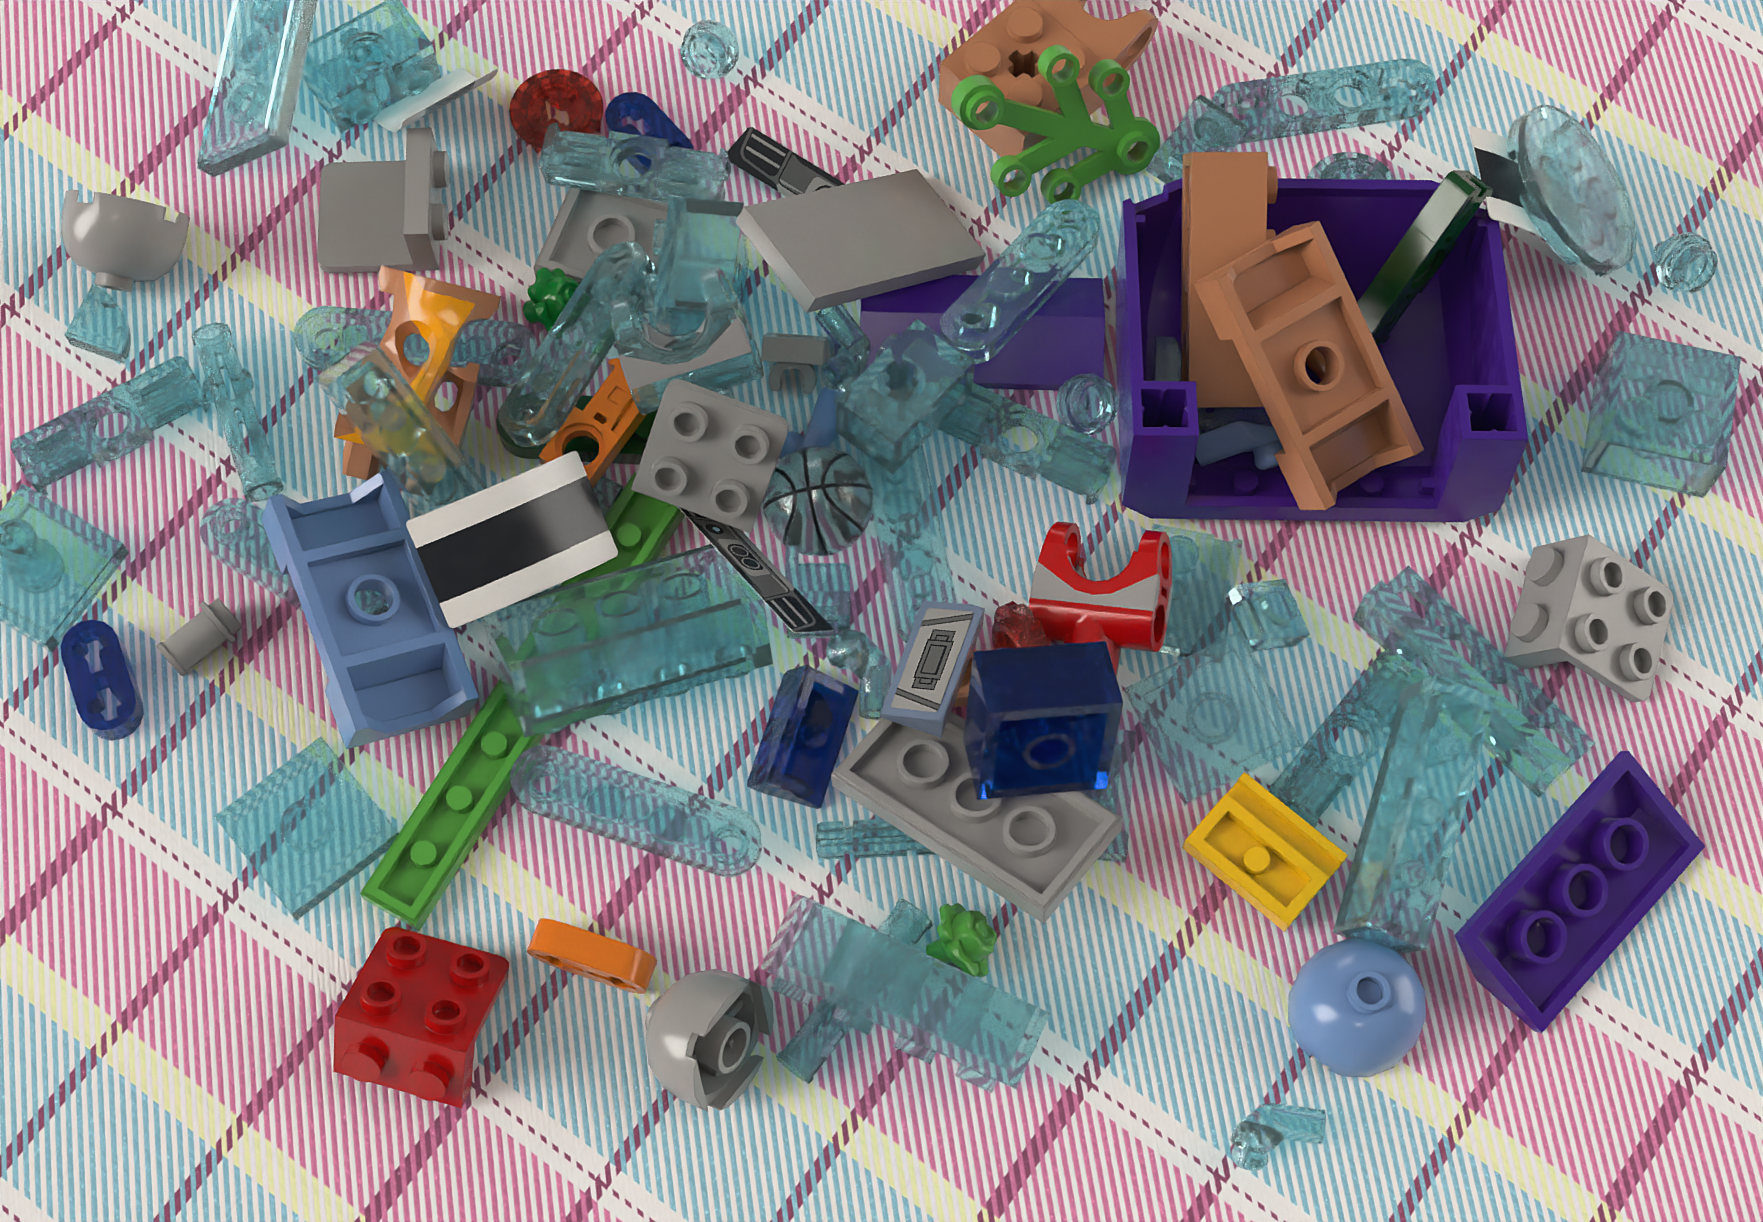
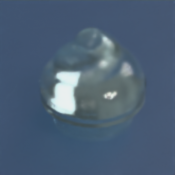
M702 20L686 31L681 44L680 55L683 64L691 74L701 79H716L724 77L735 67L739 60V45L735 34L729 27L717 21Z
M1685 232L1677 236H1671L1665 241L1658 242L1655 246L1654 265L1658 280L1664 287L1673 292L1694 293L1701 290L1709 283L1717 269L1718 258L1716 253L1712 251L1710 242L1697 233Z
M1093 373L1077 374L1067 379L1059 388L1056 398V410L1060 421L1069 431L1077 435H1094L1103 431L1115 419L1118 412V396L1112 384Z

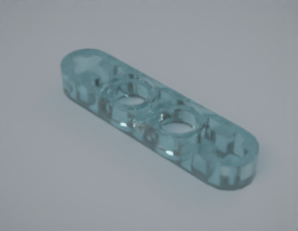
M1396 59L1231 83L1222 86L1215 92L1209 109L1208 126L1212 134L1219 140L1229 144H1243L1407 120L1420 116L1427 109L1435 88V76L1431 69L1423 62L1415 59ZM1398 82H1405L1409 90H1417L1415 95L1409 96L1404 88H1396ZM1343 87L1357 89L1363 94L1365 103L1357 107L1344 106L1337 101L1334 92ZM1287 95L1297 96L1306 102L1309 110L1301 115H1289L1279 108L1277 101ZM1378 95H1384L1382 101H1378ZM1260 101L1266 102L1265 118L1263 117L1264 107L1258 108ZM1236 107L1240 115H1245L1244 120L1235 121L1234 115L1226 112L1227 108Z

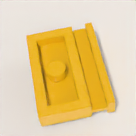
M1245 772L1185 839L1182 846L1186 852L1284 932L1287 931L1348 857L1339 847Z

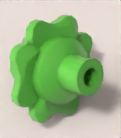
M959 903L952 906L944 904L939 909L941 922L937 926L939 939L926 946V954L929 961L936 968H941L952 962L969 979L988 975L987 959L994 952L997 933L987 924L986 916L981 912L974 910L966 911Z

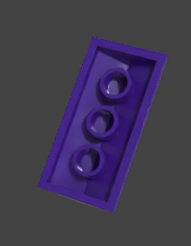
M951 275L862 298L860 310L859 386L1102 392L1105 344L1103 279Z
M1620 751L1454 936L1476 981L1533 1031L1542 1033L1705 848V845L1629 751Z

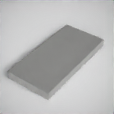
M918 169L744 206L735 221L806 313L977 269L986 256L983 249Z
M952 711L942 738L882 718L831 774L832 786L1043 924L1122 830V817Z

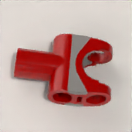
M1057 521L1051 526L1046 535L1034 571L1027 614L1029 634L1032 638L1064 642L1053 703L1054 708L1084 716L1110 717L1121 649L1158 652L1163 645L1172 600V551L1170 540L1166 532L1146 530L1141 537L1138 552L1133 551L1129 564L1120 574L1109 580L1092 581L1087 579L1084 572V558L1080 557L1081 535L1078 525L1076 523Z

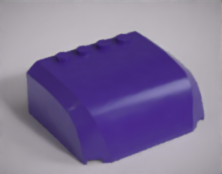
M1182 178L1163 185L1162 193L1134 204L1130 198L1124 200L1121 210L1116 281V366L1122 505L1151 519L1467 522L1500 510L1527 445L1528 432L1499 221L1489 217L1487 207L1485 210L1482 208L1477 209L1455 240L1457 244L1422 293L1416 295L1389 333L1390 338L1384 344L1377 345L1424 450L1415 456L1376 468L1338 491L1336 504L1327 510H1300L1280 466L1266 470L1259 469L1255 465L1253 451L1242 452L1205 466H1201L1195 454L1199 434L1236 421L1268 426L1273 425L1264 407L1197 408L1196 382L1180 381ZM1278 178L1275 204H1267V229H1274L1277 236L1295 225L1320 221L1355 300L1358 302L1440 183L1432 180ZM1305 364L1306 373L1310 380L1316 384L1320 383L1321 380Z

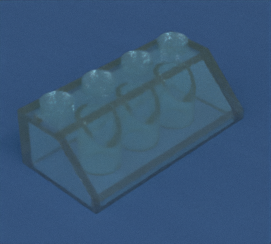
M712 544L540 592L481 617L508 704L524 737L539 733H555L572 723L599 715L619 714L636 704L663 696H679L688 692L693 687L724 678H740L754 669L773 664L763 599Z

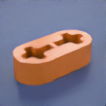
M546 918L539 919L527 949V953L545 964L637 994L646 993L658 961L648 952L632 945Z

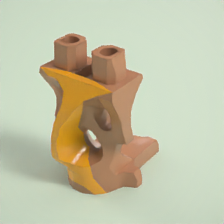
M381 266L378 275L380 291L394 295L391 322L379 346L375 347L382 349L461 451L472 410L481 364L469 362L466 367L450 366L465 328L471 323L490 319L499 308L501 296ZM411 334H419L428 343L429 357L422 365L411 364L405 356L404 343ZM364 345L351 372L335 424L334 437L346 440L343 450L342 474L363 480L370 479L380 472L386 450L407 456L400 488L433 496L444 476L446 466L452 467L456 465L458 459L372 346ZM378 371L386 373L391 383L389 391L382 398H375L369 393L370 377L374 372ZM449 380L454 382L458 389L456 400L450 410L441 411L435 407V396L441 384Z

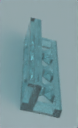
M1409 565L1387 585L1381 580L1363 596L1353 620L1538 798L1595 745L1596 742ZM1404 589L1424 606L1425 621L1398 596ZM1436 619L1444 626H1436ZM1444 639L1460 640L1471 652V665ZM1482 662H1483L1490 670H1482ZM1490 683L1506 684L1517 695L1518 709ZM1529 707H1530L1537 715H1530ZM1538 728L1553 729L1572 748L1564 754Z

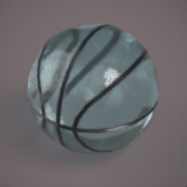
M808 446V448L803 447L787 454L776 464L763 499V512L771 532L784 546L803 555L828 556L851 547L863 535V532L866 531L873 514L874 493L865 469L851 455L830 446Z

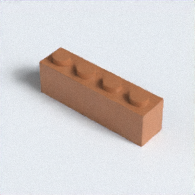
M1190 152L1183 154L1180 381L1196 382L1197 408L1264 407L1233 340L1220 341L1193 283L1276 236L1274 229H1267V204H1275L1278 190L1276 166H1268V152Z

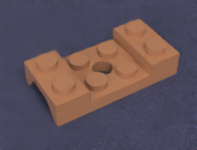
M1320 221L1295 225L1193 283L1220 341L1233 340L1283 446V449L1275 453L1274 456L1300 510H1327L1336 504L1338 491L1376 468L1415 456L1424 450ZM1313 349L1318 350L1326 361L1325 376L1318 384L1310 380L1305 369L1306 358Z

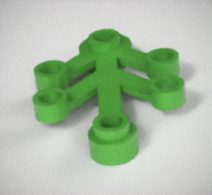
M1062 45L1048 47L1043 51L1038 60V71L1051 85L1061 113L1006 99L1002 91L988 77L983 75H972L963 79L952 93V110L970 129L987 130L1000 124L1048 137L1015 156L1006 155L994 163L990 172L991 181L1007 197H1016L1023 194L1030 186L1032 174L1083 146L1096 149V152L1068 169L1055 168L1049 171L1041 181L1040 190L1045 199L1056 209H1067L1078 201L1081 195V187L1111 170L1125 175L1142 171L1151 164L1160 147V135L1157 128L1148 119L1134 116L1126 95L1130 86V76L1115 60H1101L1092 67L1089 73V86L1103 100L1110 124L1107 126L1091 121L1076 81L1080 71L1079 60ZM1066 59L1062 70L1052 74L1053 66L1058 61ZM1116 73L1114 81L1109 86L1102 87L1106 77ZM989 101L988 105L976 114L978 107L982 103ZM1136 143V145L1130 151H1128L1130 146ZM1018 170L1013 180L1004 182L1009 172ZM1068 182L1063 192L1054 195L1056 188L1060 184Z

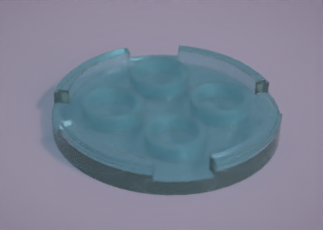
M1551 105L1536 106L1514 120L1507 138V157L1512 161L1515 159L1518 161L1521 176L1527 189L1526 192L1520 194L1519 199L1542 238L1567 264L1574 267L1582 263L1593 269L1595 275H1599V277L1607 276L1627 265L1634 257L1637 245L1634 214L1618 173L1595 138L1574 117L1560 108Z

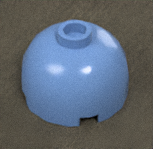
M1345 939L1318 950L1300 968L1288 995V1023L1298 1046L1309 1057L1313 1055L1321 1064L1330 1067L1329 1071L1343 1077H1371L1394 1068L1416 1045L1426 1019L1425 990L1415 968L1397 950L1371 939Z

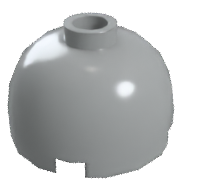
M68 190L65 192L61 214L62 240L66 252L78 266L96 273L94 285L117 291L132 292L134 281H155L168 274L179 261L190 221L188 215L180 212L174 223L164 219L166 207L154 203L108 193L94 192L93 202L90 204L77 202L79 190Z
M711 969L685 975L667 989L662 996H659L648 1010L645 1027L647 1030L646 1050L648 1064L662 1087L678 1099L708 1111L707 1106L723 1110L733 1104L745 1092L764 1057L750 1056L758 1042L759 1032L771 1036L774 1023L773 1000L767 987L731 972Z

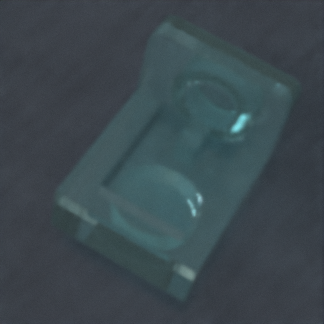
M1198 95L1191 103L1181 123L1154 154L1146 171L1165 184L1182 178L1183 154L1190 152H1233L1247 127L1245 123L1205 96Z

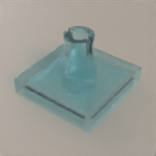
M22 483L0 511V621L53 653L129 554V551L119 540Z

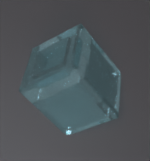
M786 546V579L833 628V631L794 633L786 626L787 639L851 638L849 565L846 563H800L799 546Z

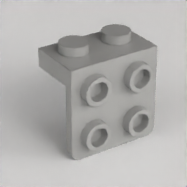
M431 127L407 128L406 160L334 162L323 167L320 185L317 260L324 272H379L381 266L401 271L439 270L440 241L448 239L449 230L446 204H441L442 188H448L450 184V165L447 151H438Z
M674 379L667 384L631 490L751 533L789 431L788 422L785 418L690 382Z
M1590 534L1534 547L1531 558L1526 566V577L1516 613L1511 621L1510 635L1503 658L1520 669L1568 661L1631 702L1645 701L1651 694L1674 603L1672 591Z

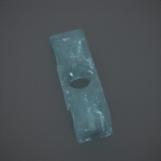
M558 123L548 126L539 158V167L544 180L550 185L707 209H719L723 205L726 194L724 181L729 180L731 173L728 153L724 148L720 149L719 155H715L713 152L673 146L670 148L668 139L610 131L607 139L606 136L567 130L561 132ZM641 154L652 161L649 171L638 178H629L619 172L622 161L631 155Z
M176 356L15 438L10 447L32 487L39 495L46 496L49 495L45 489L46 486L93 462H96L98 467L101 468L155 440L152 431L201 406L206 413L209 411L211 404L187 360L182 356ZM121 413L127 416V426L118 436L102 438L96 435V426L106 415Z
M948 374L942 379L938 387L937 399H931L926 408L925 428L927 431L931 432L935 425L938 430L977 448L980 446V456L1035 481L1038 474H1041L1042 478L1081 496L1085 494L1087 495L1085 502L1087 505L1097 502L1113 472L1117 456L1114 447L955 374ZM1020 426L1028 428L1034 432L1038 442L1028 451H1013L1003 441V435L1007 430Z
M1386 650L1378 655L1269 789L1271 794L1314 828H1316L1320 816L1345 785L1348 788L1386 743L1393 731L1391 729L1416 700V696L1421 699L1429 686L1426 676L1418 670L1413 669L1409 675L1400 668L1403 659L1392 651ZM1342 726L1357 730L1365 742L1364 751L1353 757L1338 753L1331 745L1330 732Z

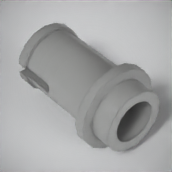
M219 598L209 605L203 601L199 604L202 609L200 613L164 642L156 645L167 661L183 677L188 674L191 668L227 639L231 644L237 640L234 634L243 628L241 623Z

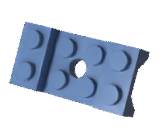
M392 469L377 473L349 493L301 504L283 494L269 496L261 520L281 574H290L329 680L325 694L346 750L467 717L479 699V695L454 630L448 626L406 526L410 516ZM361 590L377 591L386 599L389 610L380 615L368 614L357 605L355 594Z

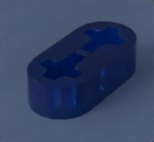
M626 92L614 97L606 108L605 119L608 137L616 149L657 190L675 192L687 187L693 181L696 174L694 146L689 138L645 94ZM628 116L633 121L642 119L645 134L642 135L632 124L623 126L622 119ZM657 149L670 160L679 157L680 165L675 168L668 163L659 166Z
M93 619L81 621L68 630L60 646L62 661L78 714L92 733L101 739L111 741L124 739L134 733L141 724L144 715L143 701L126 647L114 629L105 622ZM96 640L103 646L99 650L103 670L97 672L84 657L89 652L87 644ZM109 688L121 703L116 707L118 717L108 721L100 713L105 710L106 706L101 690Z

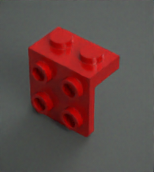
M399 927L385 929L335 1014L333 1072L350 1076L361 1082H371L413 1094L427 1101H437L462 1108L472 1086L475 1041L508 978V960L496 954Z

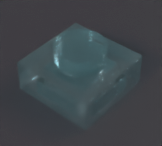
M1285 579L1239 584L1224 596L1249 652L1293 647L1310 635L1297 602Z

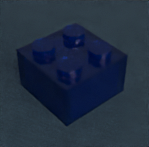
M1106 641L1064 643L1061 645L1012 649L999 648L996 650L973 652L963 741L977 800L1107 789L1123 699Z

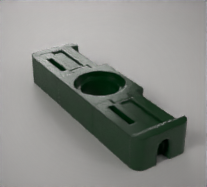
M1453 170L1446 175L1357 302L1376 345H1382L1390 338L1389 333L1416 295L1422 293L1457 244L1455 240L1486 197L1492 195L1493 189L1470 171Z

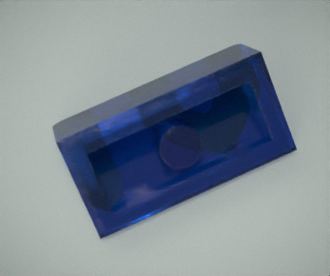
M807 664L786 671L747 781V787L760 793L814 809L821 808L859 690Z

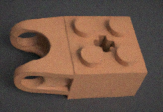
M1015 0L940 62L938 102L960 120L951 107V97L955 87L969 76L983 75L988 77L1002 91L1006 99L1061 113L1051 85L1038 71V60L1043 51L1048 47L1062 45L1079 60L1080 71L1076 81L1088 113L1091 115L1103 105V100L1090 88L1088 83V76L1092 67L1101 60L1112 59L1128 71L1151 42L1158 26V18L1149 10L1142 9L1114 20L1099 19L1083 9L1087 0ZM1066 59L1058 61L1053 66L1052 74L1062 70ZM1116 73L1106 77L1102 87L1109 86L1114 81ZM989 101L982 103L978 107L976 114L981 112L988 105ZM1000 124L987 130L970 129L1000 157L1006 155L1015 156L1048 138Z

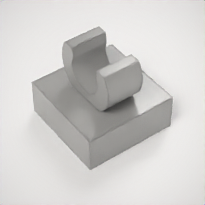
M767 332L763 335L761 361L777 362L769 373L768 380L771 390L780 391L784 370L796 368L804 376L803 393L811 394L817 383V373L813 365H824L827 361L828 337Z

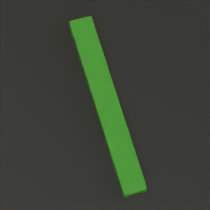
M634 472L605 517L618 550L617 557L572 577L561 584L360 892L365 901L418 931L424 925L685 516L677 506L631 490L636 472Z

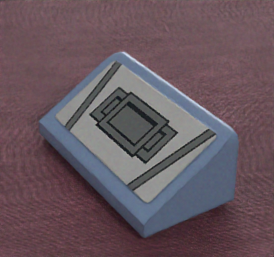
M922 601L880 712V718L942 738L983 626L985 608L972 604Z

